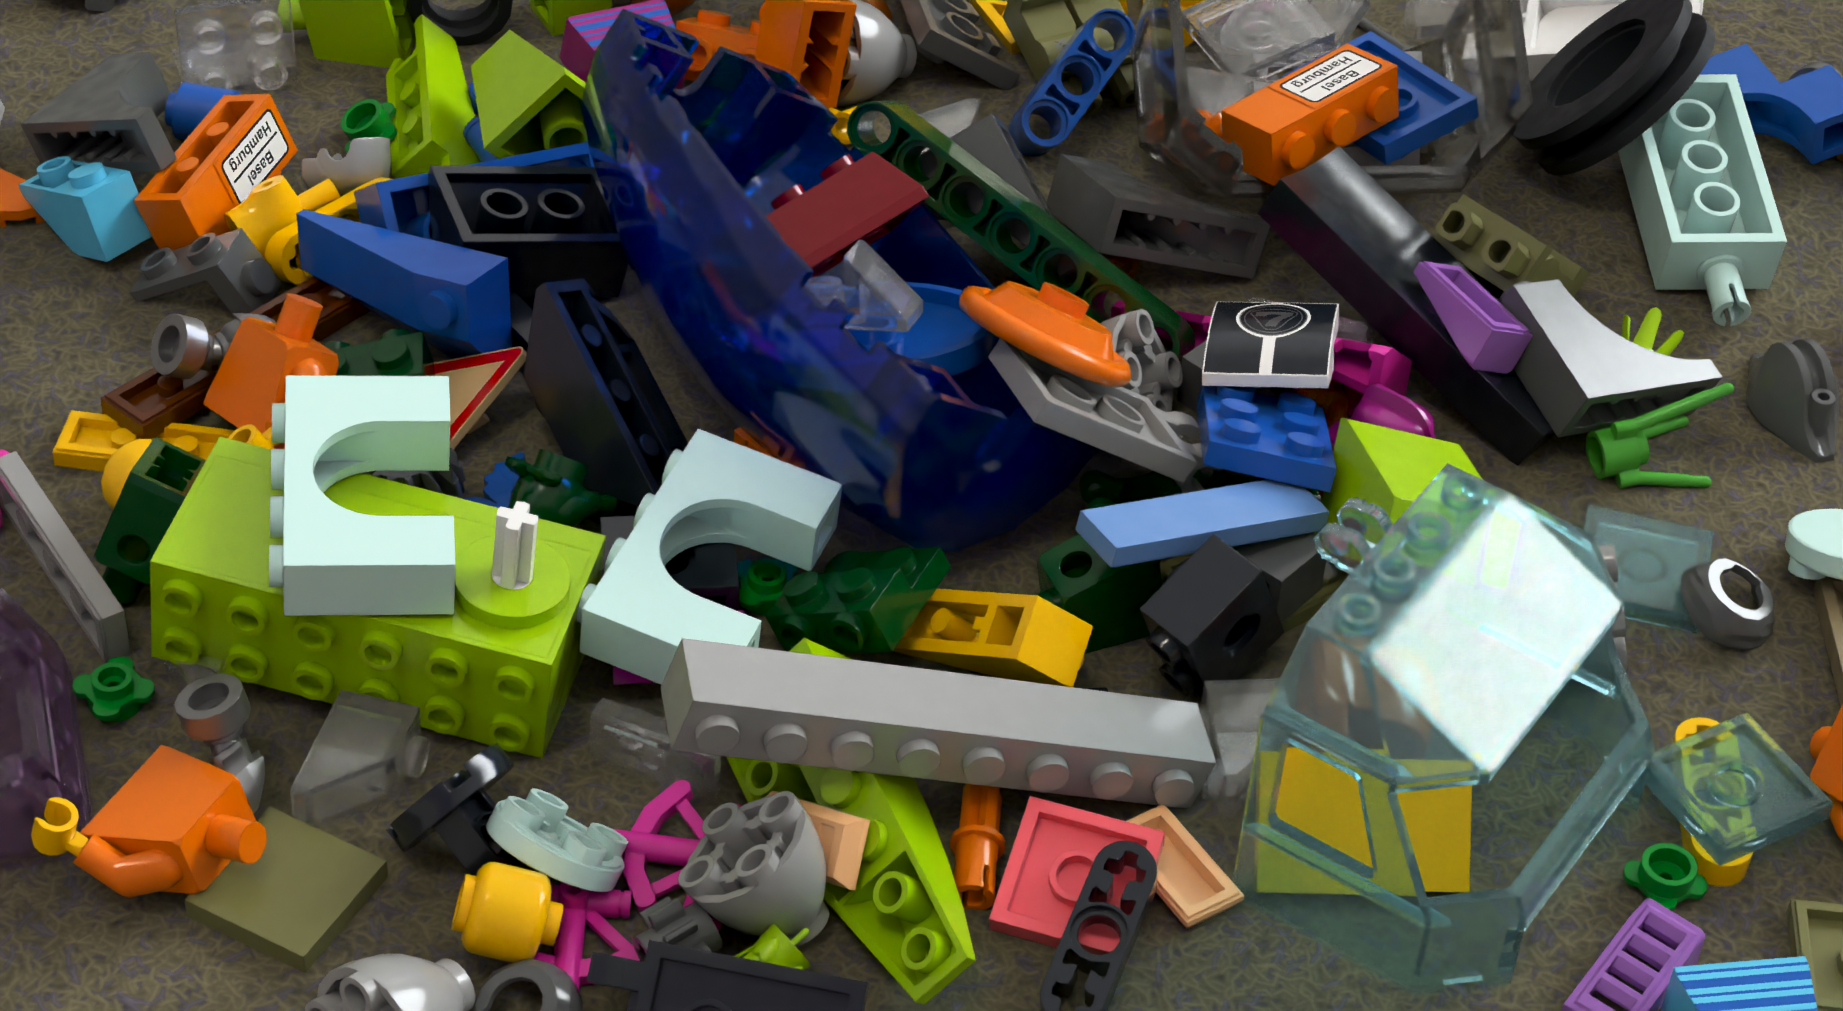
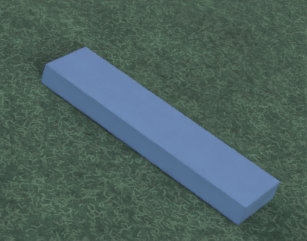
M1267 479L1080 510L1075 530L1111 568L1193 554L1213 534L1230 547L1318 532L1325 529L1330 511L1305 487Z

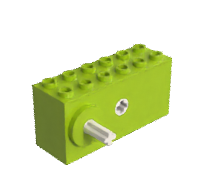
M224 437L218 438L150 560L151 657L216 674L234 675L242 682L254 683L300 695L307 699L319 700L362 711L376 717H385L427 728L441 734H450L488 745H493L497 742L503 750L519 752L543 759L585 655L580 652L581 623L577 622L578 607L585 587L589 583L598 585L601 580L606 535L539 519L537 515L529 514L530 504L516 501L513 509L502 506L497 508L392 480L358 473L336 482L323 494L343 508L367 515L454 516V614L284 616L283 587H269V545H283V538H270V496H284V490H271V449Z

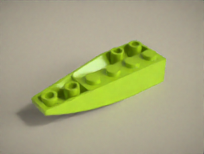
M803 638L789 651L851 659L806 638ZM726 756L748 803L766 797L771 791H790L797 798L870 820L855 891L826 882L823 899L915 1002L925 1005L976 961L965 912L952 870L915 778Z

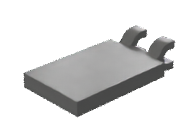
M999 339L988 356L1033 422L1170 477L1183 493L1204 490L1198 480L1193 477L1197 470L1204 467H1209L1216 471L1222 470L1203 465L1201 443L1190 444L1180 440L1177 436L1186 435L1189 438L1196 439L1200 433L1198 423L1188 414L1178 411L1165 412L1156 408L1149 398L1126 388L1106 387L1077 377L1016 348L1002 339Z

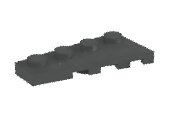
M900 0L906 14V22L910 25L917 42L916 48L922 55L938 64H943L946 60L1003 90H1010L1020 73L1012 63L1002 62L996 58L1002 48L992 34L984 32L982 35L981 31L974 25L980 16L972 4L967 3L965 0Z

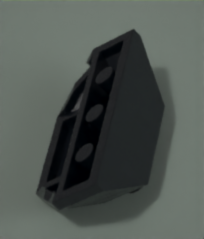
M582 278L543 283L535 291L524 369V378L535 398L536 407L546 419L563 452V456L589 466L582 484L584 488L604 495L610 494L618 500L639 507L647 493L656 495L661 487L663 472L675 449L684 451L688 442L635 340L614 314L594 299V290L587 281Z

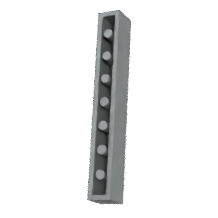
M686 638L681 639L660 687L671 750L1150 805H1164L1177 808L1192 806L1216 765L1198 704L1194 702Z

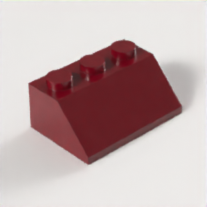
M875 152L869 153L854 162L850 154L845 155L819 173L823 182L808 191H805L801 184H797L770 202L774 209L771 213L757 221L749 213L727 226L720 232L724 241L712 254L711 258L751 318L763 307L785 298L898 229L929 197L923 185Z

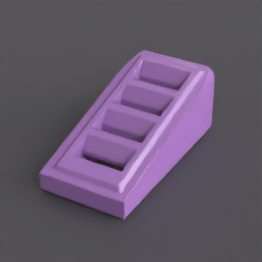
M1427 261L1419 262L1414 270V274L1467 363L1474 370L1504 374L1511 372L1533 337L1530 333L1531 331L1463 268Z
M1645 899L1627 919L1565 1001L1562 1011H1615L1594 998L1597 993L1602 994L1627 1011H1658L1662 1006L1673 968L1697 965L1705 940V933L1701 928L1653 899ZM1632 954L1636 955L1637 957H1639L1640 959H1642V960H1644L1645 962L1649 963L1650 965H1652L1653 967L1657 968V969L1660 970V971L1657 972V971L1653 970L1652 968H1650L1649 966H1647V965H1645L1644 963L1640 962L1639 960H1637L1636 958L1632 957L1631 955H1632ZM1615 974L1619 978L1623 979L1632 986L1641 990L1643 994H1640L1631 987L1614 978L1613 975Z

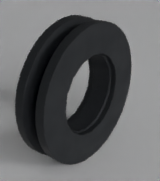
M1626 0L1582 30L1533 79L1521 96L1512 114L1510 129L1513 136L1525 148L1533 149V155L1537 163L1551 175H1568L1599 163L1644 133L1684 95L1699 76L1711 56L1716 38L1714 29L1702 15L1692 12L1693 8L1689 0Z

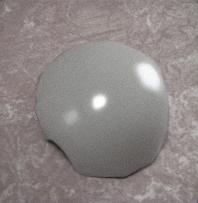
M386 137L353 139L350 142L349 151L344 158L339 153L331 157L328 150L322 148L319 150L316 158H305L302 160V180L307 188L310 189L329 178L341 197L379 177L389 178L391 166L390 139Z

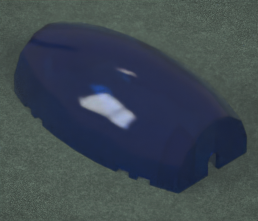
M622 9L595 50L580 102L590 154L627 262L654 317L688 369L726 414L773 458L840 483L842 485L840 506L915 549L941 547L942 551H959L1011 531L1067 488L1099 448L1033 422L989 358L967 371L951 376L945 368L894 353L882 341H876L868 351L845 328L855 313L841 299L833 298L826 308L809 291L822 287L863 282H915L946 286L962 291L968 286H978L993 290L995 287L927 208L921 204L898 229L806 284L814 274V271L796 251L784 242L780 233L766 218L767 214L774 211L770 202L797 184H801L804 190L808 191L823 182L819 173L845 155L850 154L854 162L863 158L864 155L855 147L851 151L848 150L830 132L838 118L792 75L784 70L722 46L718 48L698 78L690 86L683 89H674L694 61L691 54L700 42L691 34Z

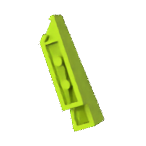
M423 14L413 24L416 36V47L413 53L406 60L401 58L394 59L386 74L387 102L392 103L397 110L392 120L398 132L390 142L392 176L396 179L429 173L430 166H465L481 162L472 146L467 143L463 136L465 126L475 115L456 41Z

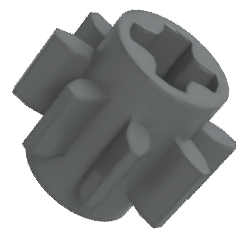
M669 896L639 913L647 929L632 937L634 949L639 960L645 962L649 940L709 952H716L723 947L718 929L705 909L695 902L683 908L678 898L671 900Z

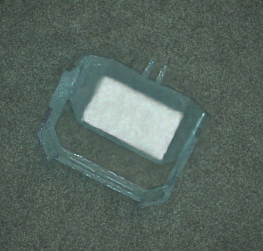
M1447 463L1395 524L1392 523L1382 507L1372 502L1368 504L1365 499L1360 500L1358 497L1352 499L1350 497L1335 514L1339 524L1328 522L1313 538L1317 549L1316 553H1319L1322 559L1327 560L1329 564L1334 563L1335 567L1350 575L1306 624L1261 715L1232 881L1245 895L1242 902L1413 995L1443 992L1444 985L1479 981L1481 987L1511 984L1524 931L1618 804L1621 803L1637 811L1654 754L1650 724L1617 655L1610 628L1620 616L1623 602L1593 535ZM1539 718L1595 746L1603 764L1510 887L1427 897L1397 793L1489 783ZM1288 743L1344 771L1358 782L1373 868L1279 819L1275 811Z

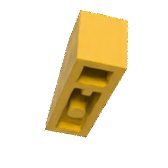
M936 588L893 651L1003 679L1073 687L1078 671L1084 661L1085 650L1093 626L1038 595Z

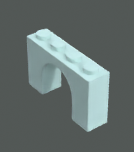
M286 375L285 403H272V443H285V449H271V490H284V496H270V538H283V545H269V587H283L284 616L454 614V516L367 515L343 508L323 494L336 482L363 472L449 471V376Z
M697 429L684 451L675 449L669 457L663 472L662 485L656 495L647 493L643 497L634 518V529L627 540L619 537L614 542L605 563V574L598 585L589 583L583 590L577 613V622L581 623L580 652L662 685L682 638L758 648L761 620L691 593L679 585L664 566L674 556L688 548L706 543H732L751 548L804 570L811 571L837 527L843 484Z

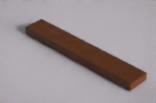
M313 276L248 314L265 315L277 323L287 293L311 299L323 306L312 336L318 342L371 310ZM218 330V331H216L215 333L211 334V336H213V338H214V334H217L220 330ZM218 364L213 365L211 371L199 370L191 379L184 380L161 375L153 367L102 396V414H106L115 420L121 428L128 429L136 435L137 439H153L163 433L164 428L169 424L180 423L206 408L203 402L219 369Z

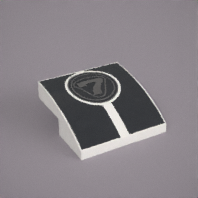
M1216 301L1206 341L1202 369V386L1329 388L1334 370V343L1339 329V304Z

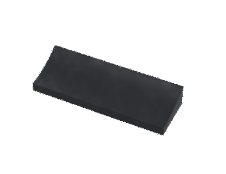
M1340 146L1310 166L1280 178L1257 214L1398 352L1412 360V366L1510 462L1517 466L1520 465L1555 434L1514 369L1507 374L1474 370L1467 363L1415 276L1414 270L1419 262L1424 261L1459 266L1485 290L1487 289Z

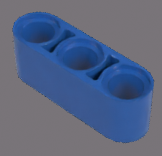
M1110 8L1100 10L1074 32L1010 121L1009 133L1020 153L1027 156H1040L1046 154L1067 138L1127 56L1135 42L1133 22L1125 13L1118 9ZM1095 27L1103 28L1111 34L1114 41L1113 51H1105L1096 44L1093 37ZM1062 71H1070L1079 77L1082 83L1081 95H1073L1063 87L1061 81ZM1031 114L1039 115L1048 122L1050 127L1049 139H1040L1032 133L1029 127V117Z

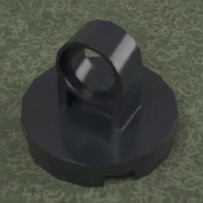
M497 742L463 764L465 769L460 770L444 783L441 781L397 817L390 824L391 827L386 829L403 853L436 831L461 864L474 876H476L482 865L488 862H498L517 867L521 861L500 847L486 829V824L496 806L486 791L514 767V763Z

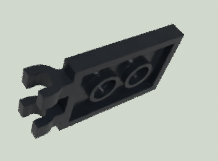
M649 940L645 962L593 952L587 981L593 984L629 990L630 996L626 1011H864L870 985L868 982Z

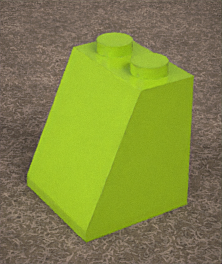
M510 29L471 65L483 146L485 150L498 159L596 140L604 175H607L650 136L648 127Z
M1341 417L1333 450L1337 470L1331 492L1324 491L1321 502L1330 513L1325 529L1314 534L1329 542V548L1378 562L1496 587L1511 521L1461 446L1452 442Z

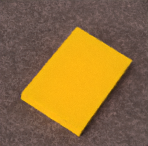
M1261 746L1258 886L1260 888L1469 893L1473 752Z

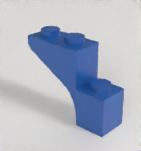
M1747 44L1715 54L1709 58L1699 75L1736 74L1754 133L1766 134L1786 141L1797 148L1812 165L1843 153V78L1831 65L1798 75L1793 79L1780 83Z

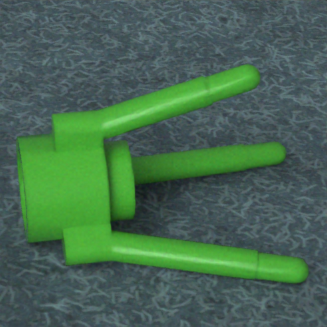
M1724 383L1636 418L1614 422L1611 427L1590 431L1586 437V454L1588 463L1598 479L1615 477L1619 489L1636 485L1683 488L1710 487L1712 481L1708 476L1639 471V466L1646 464L1649 460V444L1647 439L1687 426L1689 419L1681 414L1732 394L1734 391L1733 384Z

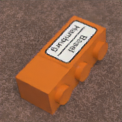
M1347 43L1221 110L1224 162L1274 186L1280 178L1310 166L1338 146L1343 148L1399 117L1398 65Z
M224 95L175 151L174 154L177 159L162 171H158L133 200L159 249L169 247L171 250L190 245L197 238L207 233H215L218 236L231 232L224 214L246 199L256 185L271 177L281 175L282 169L298 150L271 95Z

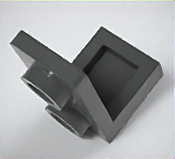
M240 228L218 236L215 233L204 234L190 245L175 250L164 247L155 251L141 264L140 270L142 273L131 288L130 293L137 301H142L207 280L231 313L248 314L271 301L280 288L282 281L274 273L271 265L264 259L244 230Z

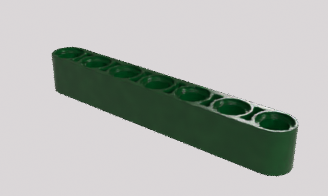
M870 101L858 105L851 112L847 122V134L851 144L861 154L866 156L871 152H875L923 185L929 195L924 201L927 205L1040 291L1043 283L1047 282L1078 296L1090 305L1085 315L1098 323L1110 319L1104 310V299L1109 291H1113L1123 299L1125 313L1144 309L1150 314L1154 329L1160 327L1166 330L1173 342L1172 352L1177 355L1180 364H1182V357L1195 348L1193 329L1182 316L907 105L899 101ZM880 112L886 115L891 125V133L884 143L880 142L874 133V121ZM926 147L935 154L937 160V169L931 178L926 177L921 172L919 166V157ZM971 183L976 184L981 189L984 197L983 206L977 214L971 212L965 202V192ZM1017 219L1024 221L1030 230V242L1024 250L1018 248L1011 238V227ZM1064 254L1072 258L1078 269L1077 278L1072 286L1063 283L1057 273L1058 261Z

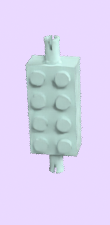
M1736 74L1699 75L1684 95L1657 122L1631 143L1620 149L1618 153L1655 289L1707 290L1712 308V317L1715 323L1725 326L1726 318L1723 310L1726 309L1730 326H1735L1744 322L1751 314V306L1746 298L1744 289H1769L1787 240Z

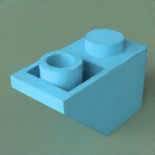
M62 156L42 163L36 169L38 173L36 176L19 184L24 198L70 250L78 256L108 262L152 237L133 201L138 196V191L130 171L106 167L100 162L85 163L71 160L68 156Z

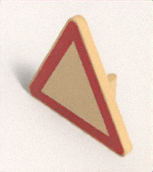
M521 346L434 362L435 376H449L450 448L454 450L467 433H472L490 421L484 412L526 362L527 352Z

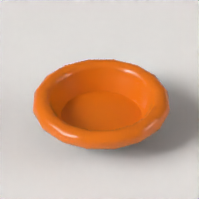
M1006 281L993 290L978 286H968L961 292L959 299L961 310L975 323L1016 348L1056 368L1106 387H1124L1130 381V365L1113 350L1112 332L1085 315L1090 305L1078 296L1047 282L1043 283L1040 291L1016 282Z

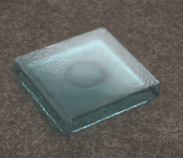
M1588 505L1579 549L1614 543L1618 569V582L1616 583L1618 596L1622 597L1625 618L1697 633L1698 628L1685 608L1680 593L1681 574L1690 565L1698 562H1710L1714 531Z
M1748 712L1639 757L1635 772L1719 866L1827 820L1833 806V802Z

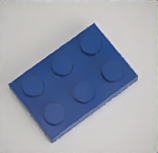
M1370 31L1348 42L1350 45L1398 65L1399 117L1352 142L1383 164L1387 165L1395 160L1402 159L1410 152L1441 136L1450 134L1456 128L1479 117L1477 97L1374 32ZM1316 58V59H1314V60H1312V61H1310V62H1308V63H1306V64H1304V65H1302V66H1300V67H1298V68H1296V69H1294V70L1288 72L1287 74L1281 76L1280 79L1283 78V77H1285V76H1287L1288 74H1290V73H1292V72H1294V71H1296V70L1302 68L1303 66H1305V65H1307V64H1309V63H1311V62L1317 60L1318 58Z
M1201 384L1196 406L1203 465L1331 492L1337 467L1324 410L1321 407H1317L1313 399L1290 392L1280 393L1279 398L1255 393L1254 387L1202 386Z

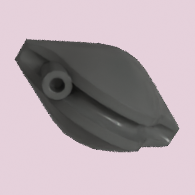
M1804 338L1792 343L1786 341L1776 342L1770 345L1766 352L1752 354L1748 368L1746 400L1756 419L1790 447L1815 463L1834 460L1840 413V395L1838 380L1824 349L1815 340Z

